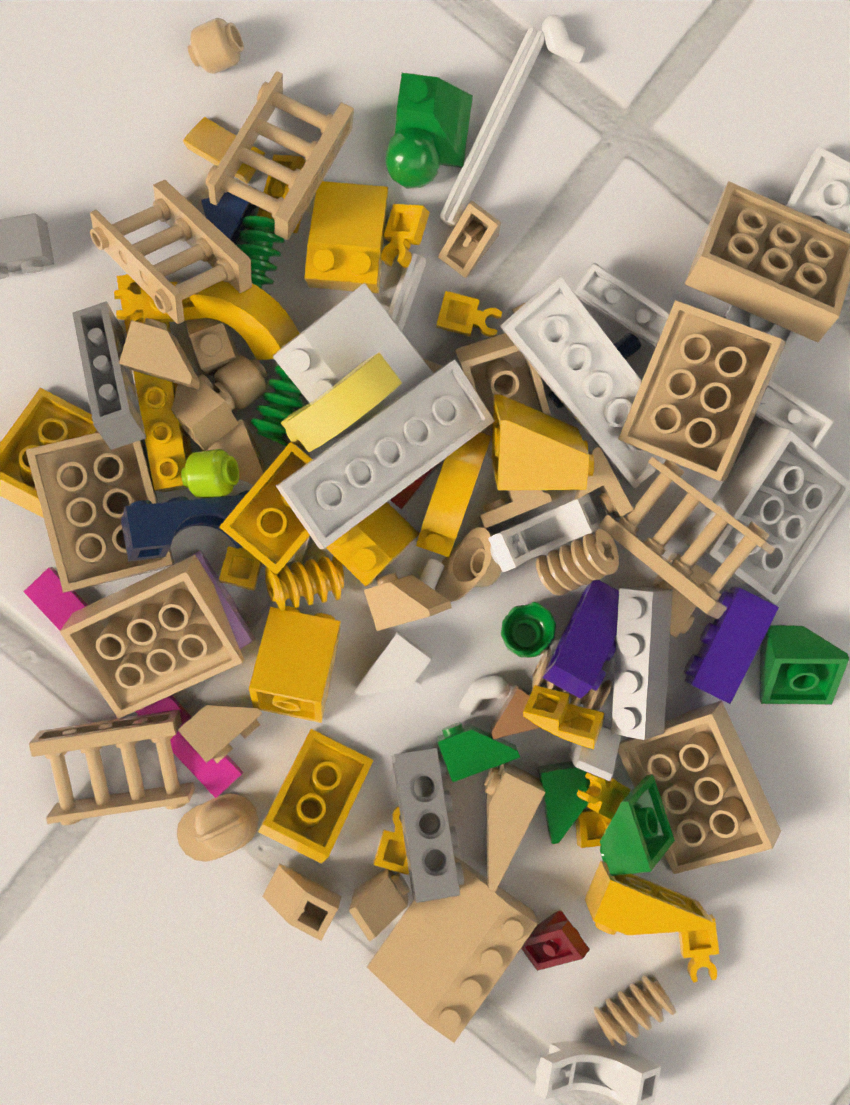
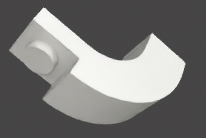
M585 495L489 537L490 551L494 561L505 572L549 550L600 529L598 525L601 521L590 495Z
M579 1041L556 1042L550 1044L549 1054L542 1056L537 1065V1080L534 1093L544 1099H549L572 1090H587L610 1096L626 1105H648L655 1101L661 1066L633 1053L610 1046Z

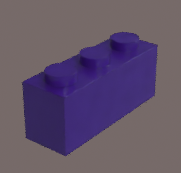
M593 580L583 590L542 678L580 699L591 689L596 691L599 688L606 674L605 671L601 670L605 660L610 661L616 652V641L614 639L617 635L619 591L600 580Z
M731 587L729 591L725 590L718 601L726 606L727 609L719 619L715 618L713 623L709 622L700 637V641L703 644L698 654H693L684 669V673L687 674L685 682L731 704L779 609L778 606L739 587Z

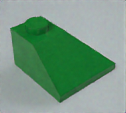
M402 72L395 134L401 129L418 128L428 132L433 137L435 148L440 155V165L462 168L465 159L473 95L439 77Z
M770 625L760 647L761 704L832 705L849 661L848 653L805 626Z
M653 774L646 775L621 802L600 840L601 857L607 863L611 876L651 872L675 841Z

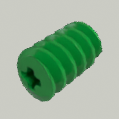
M247 216L242 221L243 226L247 230L241 231L238 236L239 240L244 244L237 245V247L251 259L252 283L262 289L263 285L274 284V280L265 274L266 271H277L278 267L271 263L269 259L270 257H281L282 253L273 248V244H283L285 239L275 235V219L263 216Z
M276 366L274 371L281 380H269L268 384L275 390V393H263L262 397L269 403V406L258 405L256 410L263 416V419L252 418L250 423L257 429V434L286 447L289 443L282 437L283 434L287 433L281 422L295 412V408H302L307 404L300 398L303 394L281 366Z

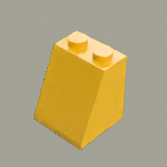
M494 394L491 464L497 489L587 490L588 476H593L594 456L588 453L587 440L582 439L578 428L506 396Z
M386 502L326 548L363 585L368 586L420 533Z
M285 606L284 611H281L279 608L270 607L249 685L253 708L322 723L340 638L341 621L335 620L333 616L325 613H316L314 616L300 613L298 609L291 606Z

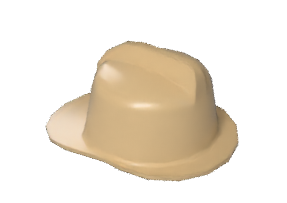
M481 527L472 529L451 551L450 556L445 557L441 562L444 565V569L435 586V591L450 602L459 600L473 587L492 585L499 578L502 569L491 555V544L488 538L492 535L487 529Z
M231 793L218 796L200 804L185 813L178 823L177 839L179 846L186 855L194 860L203 862L216 860L248 844L257 832L259 819L256 808L250 800L241 795Z

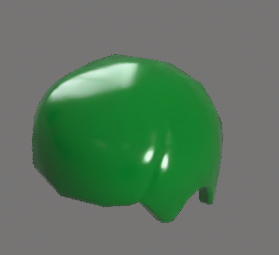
M418 128L401 129L394 134L386 150V168L392 180L406 189L421 188L434 181L440 167V155L435 148L433 137L428 132Z
M532 602L526 605L515 606L502 621L501 637L507 650L521 658L540 656L548 650L555 639L556 622L551 611L539 603Z

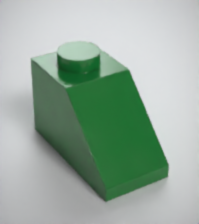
M462 722L452 724L443 728V735L438 736V745L452 782L520 758L515 744L502 738L493 739L491 733L471 724L464 727Z
M572 761L538 766L540 781L545 790L543 803L548 835L552 844L560 843L589 803L579 798L577 792L578 790L586 792L590 786V779L585 777L587 772L575 767Z

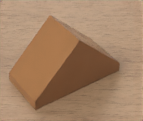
M515 685L490 726L493 739L541 728L523 716V711L531 693Z

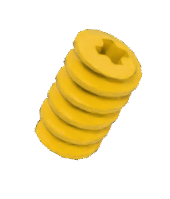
M326 556L321 557L318 564L315 560L308 559L304 566L297 561L292 563L290 569L285 565L277 575L266 567L265 582L270 600L276 602L281 611L285 610L286 599L291 600L294 608H299L300 597L304 596L309 606L313 605L314 594H318L321 602L326 603L329 591L332 592L336 601L340 600L341 592L344 588L342 563L335 556H333L332 560Z

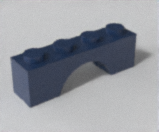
M250 490L243 491L234 496L189 500L187 497H175L167 502L154 504L149 500L133 502L130 506H125L121 523L128 561L166 557L173 538L182 530L193 526L215 528L228 536L237 549L244 548L219 527Z

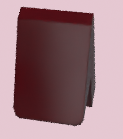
M561 910L556 911L538 924L521 947L537 971L581 960L590 950L581 938L578 930L573 927Z

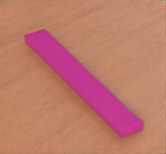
M49 567L23 591L59 631L73 612L88 606L74 590L63 593L58 572L53 567ZM172 695L135 711L140 716L179 710L182 721L180 727L192 718ZM179 731L170 739L173 753L215 798L243 774V771L228 755L218 763L213 758L206 763Z

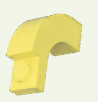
M379 352L360 363L343 379L314 401L290 414L281 424L285 427L287 436L295 445L300 446L303 451L311 452L360 419L400 386L402 382Z

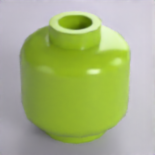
M222 449L195 452L190 454L186 460L185 467L181 471L183 485L189 488L190 492L199 499L221 497L230 494L234 485H237L239 482V468L235 458L229 456Z

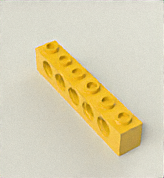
M128 274L116 276L118 289H128L134 294H140V286ZM120 299L122 310L128 309L130 303L125 299ZM136 313L132 318L124 320L126 334H128L132 320L143 323L142 313ZM162 322L167 325L166 331L171 333L170 322ZM133 371L146 434L145 442L154 491L170 492L187 489L183 485L181 471L185 467L186 460L193 452L190 436L186 434L172 412L178 384Z

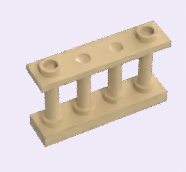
M276 71L269 83L264 82L258 92L256 105L219 165H213L206 178L210 203L217 206L224 192L227 191L272 213V218L275 219V235L289 240L352 131L354 108L341 102L334 115L331 113L325 115L284 95L283 74ZM275 108H278L320 128L322 135L318 142L312 141L310 143L267 121ZM261 135L304 156L306 163L302 170L296 169L293 171L252 151L251 148L258 136ZM245 163L288 184V189L290 190L285 198L280 197L276 199L235 179L234 176L241 164Z
M166 180L153 185L155 201L152 207L114 224H111L97 209L90 212L93 229L90 230V235L99 250L104 249L154 300L159 311L167 313L177 324L184 322L183 299L222 280L229 282L239 293L252 288L251 259ZM158 220L166 222L170 226L134 244H131L124 237ZM178 240L186 241L191 246V248L154 265L144 257ZM199 260L207 261L213 267L176 286L172 285L165 278Z
M651 457L648 463L661 473L634 506L633 511L626 518L622 516L619 521L606 515L598 526L608 532L611 537L702 611L719 619L727 609L726 606L718 601L722 595L719 591L757 545L770 555L775 548L766 542L770 535L752 521L747 527L680 478L685 471L673 462L666 459L662 464L654 457ZM672 481L675 482L688 494L652 539L648 537L646 541H643L636 535L639 531L637 526ZM699 502H701L716 514L680 560L675 559L671 563L662 556L666 551L664 546ZM729 523L745 536L707 583L703 581L698 585L690 578L693 573L691 569Z
M173 710L39 731L29 742L31 756L45 755V758L50 759L59 797V803L54 805L46 817L47 824L60 822L61 825H72L85 818L158 807L178 809L189 803L195 791L194 782L179 784L170 741L182 724L180 711ZM151 739L152 742L156 743L165 787L144 790L135 744L141 740ZM116 744V747L121 749L130 792L109 795L100 749L103 746ZM80 750L81 753H85L95 797L74 800L64 756L67 752Z

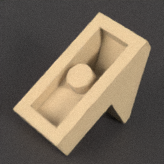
M600 446L590 451L589 454L594 456L593 476H588L587 490H577L574 500L600 488L602 494L598 497L607 514L613 512L617 518L633 511Z
M506 490L511 503L505 504L502 498L483 506L486 513L479 515L483 528L486 529L547 504L552 499L550 494L541 490Z

